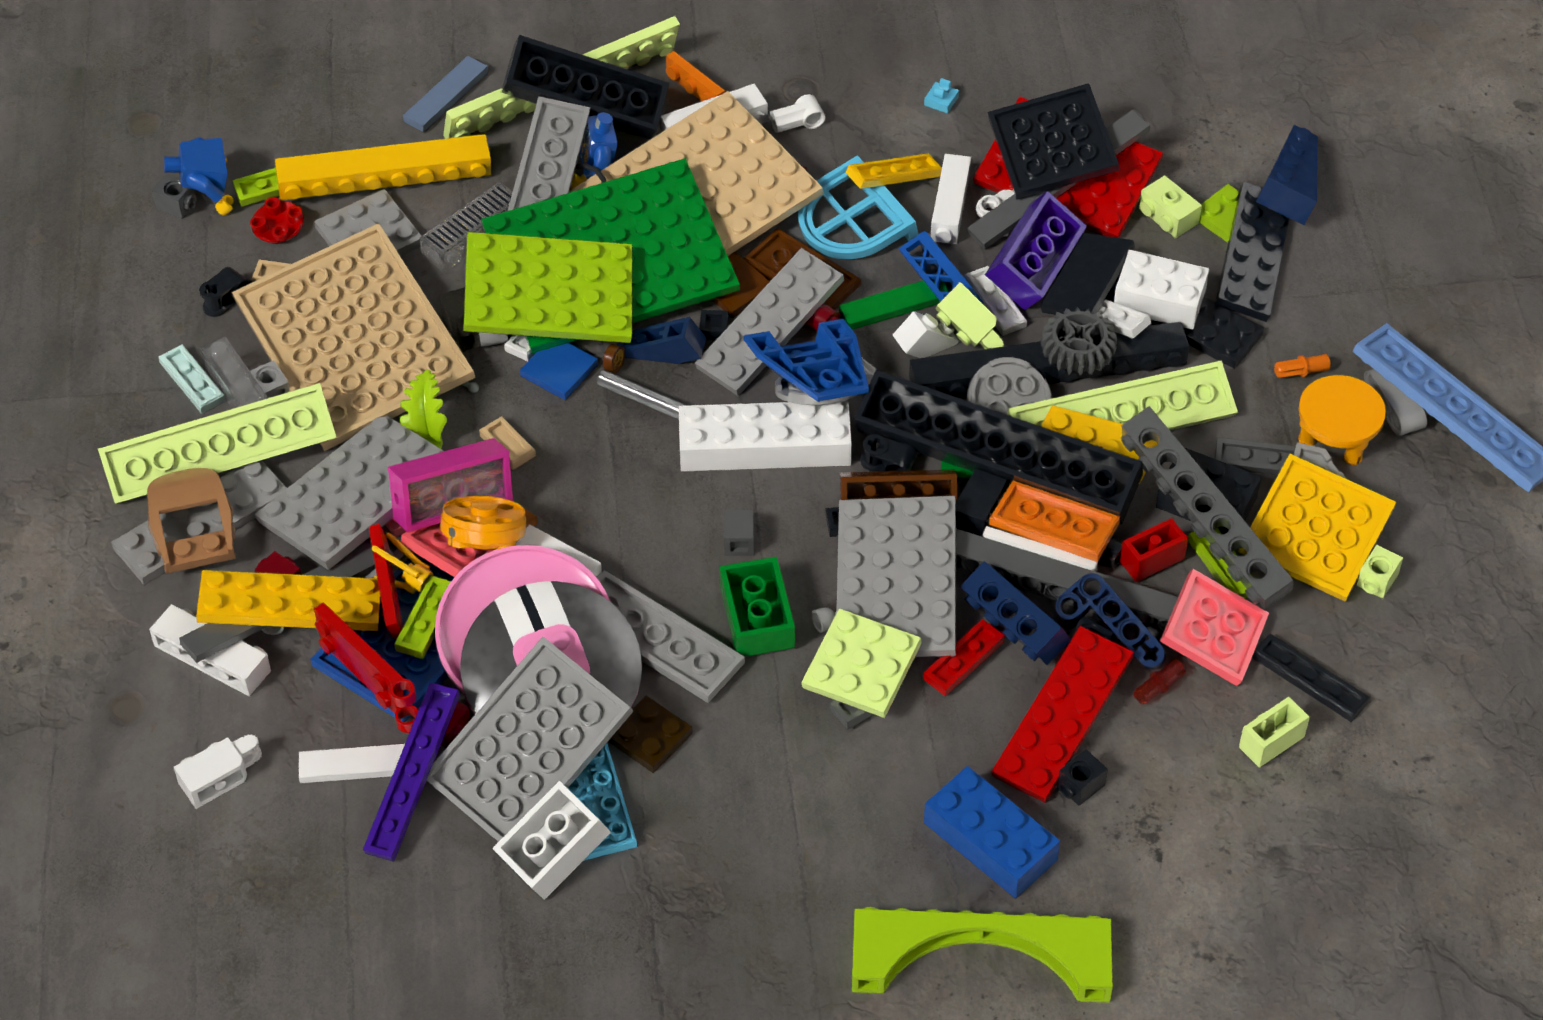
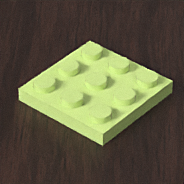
M839 609L801 682L802 687L885 718L922 644L921 637Z

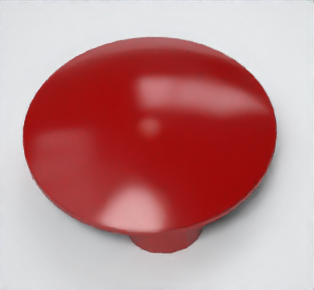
M271 197L255 212L250 225L254 235L260 240L269 243H280L293 238L300 232L304 224V214L301 207L296 204Z

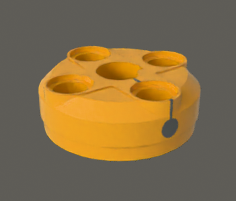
M459 497L443 505L440 530L448 538V545L455 548L497 550L516 546V542L526 533L525 509L514 501L499 497Z

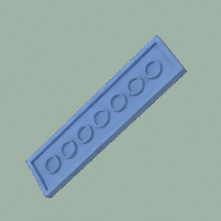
M1388 323L1355 345L1352 352L1360 357L1363 362L1370 365L1387 381H1390L1408 398L1425 409L1429 415L1435 417L1473 450L1491 462L1494 467L1511 478L1518 486L1529 493L1543 481V446Z

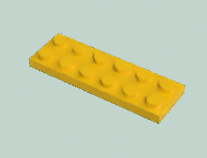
M202 570L196 614L197 623L316 628L314 608L324 602L352 630L378 631L380 610L378 579Z

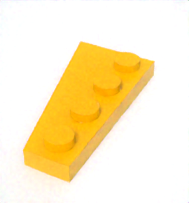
M1052 405L1041 425L1043 428L1136 460L1139 459L1134 450L1129 452L1121 441V425L1123 424ZM1150 440L1145 442L1144 445L1152 448L1157 446L1158 443Z

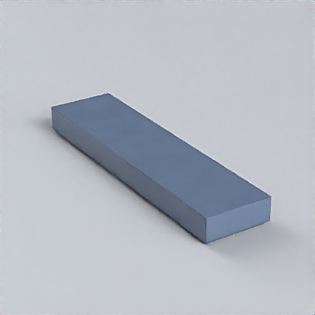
M467 56L403 115V121L425 132L488 73V66Z

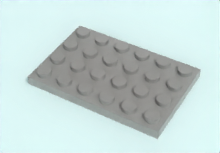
M389 416L377 417L370 425L352 436L255 513V517L264 527L329 570L370 537V526L380 523L382 527L393 518L388 467L444 451Z
M955 496L839 500L836 614L839 609L921 637L922 644L915 657L956 656Z
M542 637L433 763L427 781L499 842L558 781L568 789L632 714L633 709L545 637Z

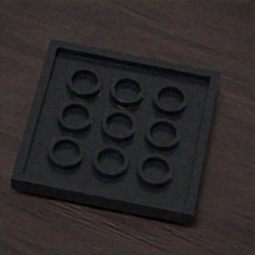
M1089 83L987 112L1016 200L1120 171L1117 157Z

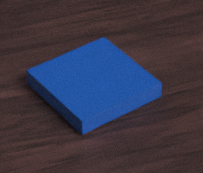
M566 343L536 352L520 369V376L566 400L597 367L598 359Z

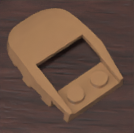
M192 468L165 474L149 484L147 489L148 527L158 555H161L164 561L166 574L236 559L233 547V540H235L233 508L219 475L215 471L208 468ZM215 502L218 503L223 525L222 531L165 542L160 514Z

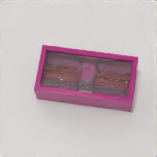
M495 438L388 467L393 519L406 532L440 523L443 505L455 498L493 496L513 501L509 450Z

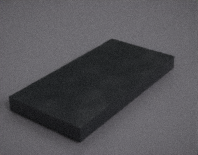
M1083 233L1042 302V313L1056 315V312L1064 314L1066 308L1073 312L1077 307L1080 311L1085 312L1089 308L1091 314L1097 313L1120 274L1128 251L1134 250V241Z

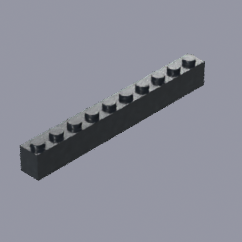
M1174 322L1147 326L1134 338L1115 332L1117 344L1114 356L1109 365H1104L1102 371L1095 369L1092 375L1087 371H1083L1081 376L1076 371H1072L1069 375L1067 369L1058 371L1057 364L1050 365L1049 358L1044 357L1041 341L911 359L909 379L911 382L960 398L967 396L969 384L977 371L990 361L998 358L1013 357L1027 361L1047 380L1048 384L1186 365L1189 344L1182 323ZM1095 341L1093 344L1098 346L1099 342Z

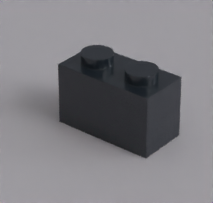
M975 468L956 502V529L983 537L986 526L994 528L989 525V518L1006 492L1007 480Z

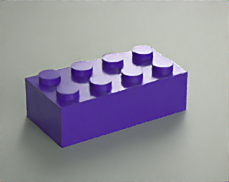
M1047 191L1028 206L985 273V276L1020 307L1026 310L1043 298L1087 226Z

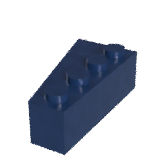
M1293 125L1256 200L1257 203L1302 225H1305L1317 203V135L1311 133L1306 128Z

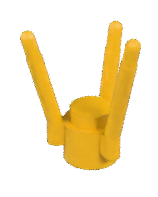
M390 532L386 533V537L414 564L410 563L407 565L375 545L372 546V550L404 570L402 579L405 580V583L395 580L397 588L404 589L411 594H414L416 590L422 592L430 575L433 576L430 566L421 562Z

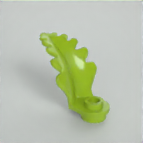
M425 370L423 374L416 375L418 380L410 381L409 384L413 389L406 388L404 390V393L411 399L400 402V406L408 412V414L400 417V424L441 449L443 445L441 432L447 423V418L444 414L438 413L443 405V400L434 399L440 392V388L435 387L438 380L434 379L435 374H432L431 370Z

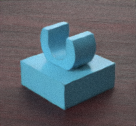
M941 78L940 83L935 82L926 95L924 105L948 114L959 97V90L951 87V81Z

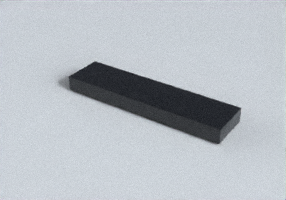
M1271 633L1254 650L1252 655L1254 660L1350 722L1357 717L1369 702L1370 697Z

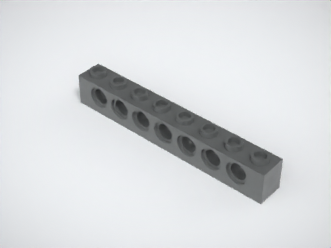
M1150 406L1121 425V441L1129 452L1134 450L1139 456L1138 460L1142 462L1144 471L1146 473L1152 472L1157 478L1156 484L1161 492L1165 495L1169 493L1175 500L1173 504L1181 516L1187 515L1193 522L1191 527L1198 537L1206 538L1210 543L1209 549L1217 560H1224L1228 565V573L1235 582H1242L1246 587L1245 593L1253 604L1259 603L1265 610L1293 590V579ZM1152 440L1156 441L1158 445L1149 448L1144 443ZM1165 462H1172L1176 466L1172 469H1165L1161 465ZM1183 483H1189L1193 488L1184 491L1179 486ZM1200 505H1208L1211 507V510L1203 513L1199 512L1196 508ZM1223 526L1228 528L1229 532L1218 534L1214 530L1217 527ZM1237 548H1242L1248 553L1239 557L1235 556L1232 552ZM1260 570L1266 575L1261 579H1256L1250 574L1253 571Z

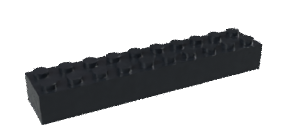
M879 370L875 371L869 384V391L865 393L854 417L858 432L867 435L877 434L900 443L909 444L920 454L971 472L977 468L1006 479L1008 485L1014 480L1120 516L1119 524L1121 525L1143 476L1142 462Z

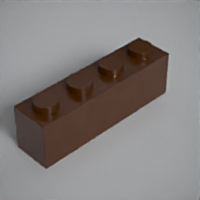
M954 469L840 472V500L955 496L957 502V474Z

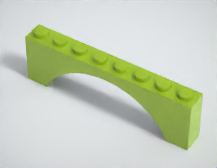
M865 907L863 909H855L852 992L884 994L894 978L918 958L935 950L953 945L983 943L1018 950L1044 963L1066 983L1077 1001L1110 1003L1113 988L1111 919L1099 916H1088L1086 918L1070 917L1064 914L1038 916L1034 913H1025L1023 915H1006L1003 912L980 914L971 911L955 913L942 912L936 909L927 911H910L906 908L879 910L875 907Z

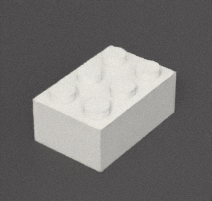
M1129 250L1115 289L1114 303L1150 315V320L1163 323L1181 322L1184 328L1193 330L1206 291L1209 268Z
M558 781L492 849L545 900L611 831L572 792Z

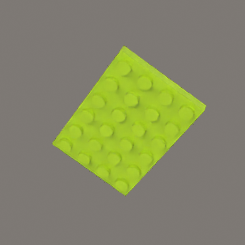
M467 232L463 331L631 343L632 244Z

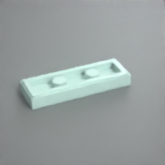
M183 344L158 357L160 364L201 414L226 402L225 395Z

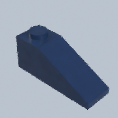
M686 317L632 330L631 343L617 342V345L624 348L625 358L679 364L701 359L706 337L691 317Z

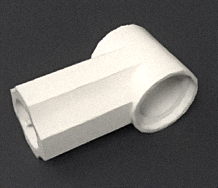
M811 94L801 96L794 105L770 111V120L775 133L803 125L807 129H815L821 126L826 118L816 97Z

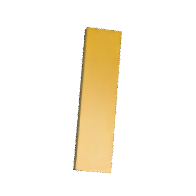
M927 153L848 165L845 173L860 189L940 177L942 167Z

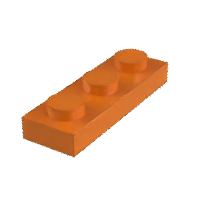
M675 51L666 55V73L668 77L683 86L689 94H693L701 102L725 93L724 89Z

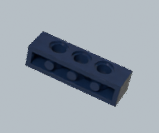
M985 561L960 586L967 594L964 600L976 611L981 607L986 612L983 615L984 618L995 628L999 624L1005 628L1002 633L1013 644H1016L1018 641L1022 643L1024 647L1021 650L1034 662L1039 658L1044 664L1048 665L1072 640L1062 627ZM1017 612L1014 617L1010 618L1013 613ZM1036 629L1033 634L1029 635L1032 630Z

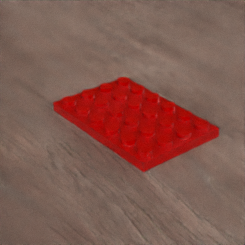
M1019 96L1015 104L1028 101V99ZM995 139L974 175L973 183L998 193L1002 190L1013 189ZM1138 142L1132 143L1116 155L1120 171L1078 182L1056 198L1087 226L1086 229L1103 236L1120 238L1140 201L1141 190L1148 186L1163 159V152Z

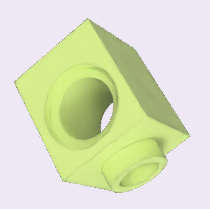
M1376 545L1360 570L1357 586L1364 589L1367 593L1384 598L1399 575L1403 557Z

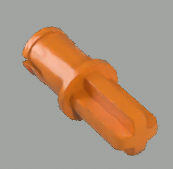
M1327 354L1310 357L1299 355L1297 359L1276 362L1274 373L1277 378H1285L1297 375L1306 377L1309 373L1329 371L1331 367L1330 358Z

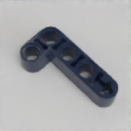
M1088 573L1082 576L1057 599L1056 611L1063 620L1076 622L1090 610L1094 609L1123 644L1134 652L1133 655L1145 668L1155 670L1162 667L1165 663L1166 652L1162 645L1098 574ZM1090 581H1098L1101 585L1100 591L1095 595L1085 593V587ZM1069 600L1078 603V609L1072 615L1064 614L1062 609L1065 602ZM1110 603H1117L1120 605V613L1113 618L1107 617L1104 612L1105 607ZM1130 625L1140 628V634L1135 640H1128L1124 637V631ZM1144 641L1152 651L1159 650L1156 653L1158 659L1155 662L1152 659L1145 661L1147 654L1140 646Z

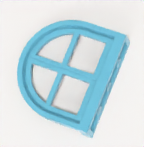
M858 155L818 179L817 182L823 187V195L798 210L799 224L805 240L813 249L828 257L836 259L863 258L882 250L903 236L910 241L918 235L916 221L884 185L863 188L868 197L847 210H844L828 192L850 178L845 173L848 165L864 163ZM824 196L839 215L815 228L813 224V211L819 199ZM877 205L893 225L868 238L852 219L872 206ZM847 223L862 242L842 244L830 241L824 236Z

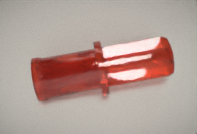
M1174 659L1160 671L1152 672L1150 679L1136 688L1133 693L1134 698L1140 704H1146L1160 692H1167L1172 683L1186 675V670H1182L1185 668L1179 660Z

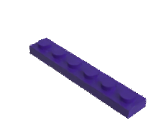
M429 683L363 847L365 854L392 862L395 861L461 695L457 689Z

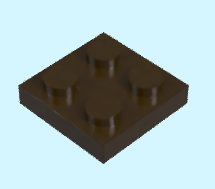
M646 695L633 708L632 714L608 742L654 773L693 734L692 726Z

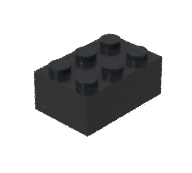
M1185 448L1245 521L1257 499L1261 476ZM1172 463L1169 469L1174 468L1176 465ZM1183 483L1179 488L1188 491L1193 486L1189 483ZM1160 489L1158 490L1156 508L1191 521L1187 515L1181 516L1173 504L1175 500L1169 493L1165 495ZM1200 505L1196 509L1199 512L1205 513L1210 511L1211 507ZM1217 527L1223 534L1229 532V529L1226 527Z

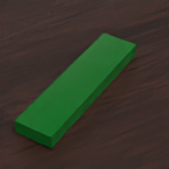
M919 281L839 305V313L853 330L939 304L940 301L924 281ZM941 281L939 291L949 292L943 281Z

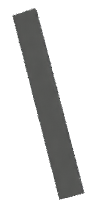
M1133 109L1106 128L1115 155L1150 131V125ZM1077 183L1049 190L1048 192L1057 198ZM1045 192L1017 200L1015 195H1012L967 228L968 233L984 249L988 248L1013 230L1028 206Z
M371 540L355 548L331 569L327 570L321 565L303 575L362 578L370 574L376 568ZM207 623L179 637L180 645L198 663L268 626Z

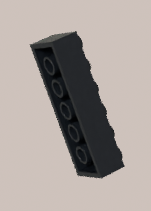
M519 35L512 50L501 93L537 104L538 97L541 96L590 107L589 116L598 115L603 112L608 113L613 118L614 129L651 140L658 129L669 83Z

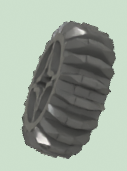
M1078 307L1073 312L1067 308L1064 314L1056 312L1054 318H1049L1047 325L1042 330L1041 346L1044 357L1049 358L1050 365L1057 364L1058 371L1067 369L1069 375L1072 371L1078 372L1080 376L1083 371H1087L1091 375L1095 369L1102 371L1104 365H1109L1116 352L1117 337L1114 325H1109L1108 318H1101L1100 312L1091 314L1089 308L1085 312L1080 311ZM1060 337L1064 338L1062 342L1059 341ZM1095 341H1098V342H1099V345L1096 346V345L1093 344V343H1094Z

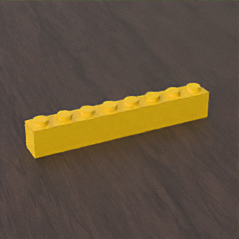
M486 134L277 158L275 159L280 200L487 176L491 175V157Z

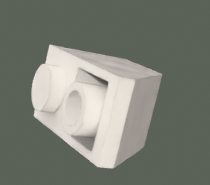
M914 311L893 334V337L906 354L918 358L929 357L955 346L959 342L953 333L954 328L951 324L947 327L943 322L927 313L923 315Z

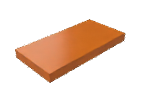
M1014 480L989 518L990 526L1098 562L1120 523V516Z

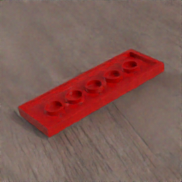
M1080 626L992 769V776L1046 804L1058 784L1060 769L1072 761L1133 659L1134 652Z

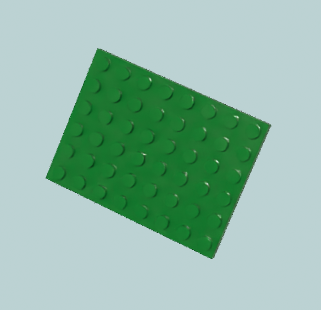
M686 158L481 219L483 229L488 234L632 244V323L740 290L739 281ZM525 336L531 354L579 340Z

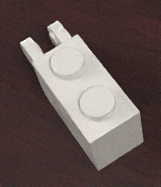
M252 734L244 735V737L233 742L227 737L220 742L211 744L207 749L193 757L185 758L180 764L174 766L178 784L195 809L245 782L247 777L246 768L253 765L254 762H258L260 757H262L259 740Z

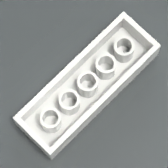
M848 400L823 405L779 402L679 406L681 471L851 466V431Z

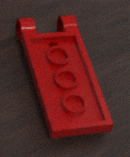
M324 602L314 608L316 616L315 627L320 634L319 644L328 655L332 653L370 689L384 709L389 708L395 713L397 728L401 732L410 733L415 719L411 722H402L401 719L408 715L416 718L419 711L417 707L412 705L416 700L414 684L410 680L404 679ZM403 690H408L410 693L404 696Z

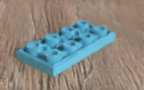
M606 743L568 787V790L611 831L584 860L637 847V840L609 747Z

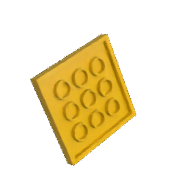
M1289 454L1250 528L1291 577L1346 602L1359 577L1362 566L1371 554L1395 508L1396 501ZM1239 548V553L1244 555L1248 553L1246 550Z

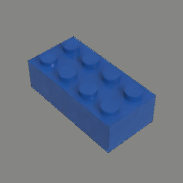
M968 766L925 803L924 824L1015 899L1058 860L1060 840Z

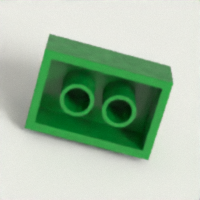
M777 557L719 566L720 591L735 651L746 657L795 648V625Z

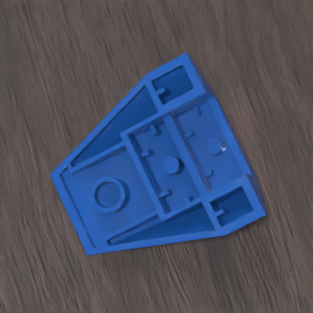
M844 319L819 323L816 341L782 347L770 331L744 335V341L759 360L778 376L817 402L864 394L869 391L856 334Z

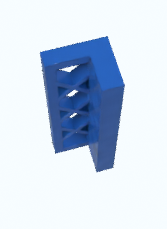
M923 231L899 248L903 257L940 302L950 293L939 291L941 281L949 282L953 287L952 290L961 282L985 306L980 296L926 231ZM920 245L924 251L923 257L911 256L909 252ZM934 264L938 269L937 274H926V265Z

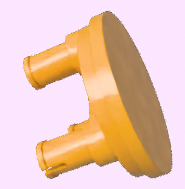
M1332 375L1315 380L1305 388L1300 397L1298 408L1300 416L1299 425L1301 427L1298 439H1300L1299 443L1314 446L1317 440L1331 447L1346 448L1344 454L1345 462L1350 465H1357V462L1361 463L1364 449L1367 448L1369 441L1380 432L1384 424L1386 410L1383 399L1372 386L1354 377Z

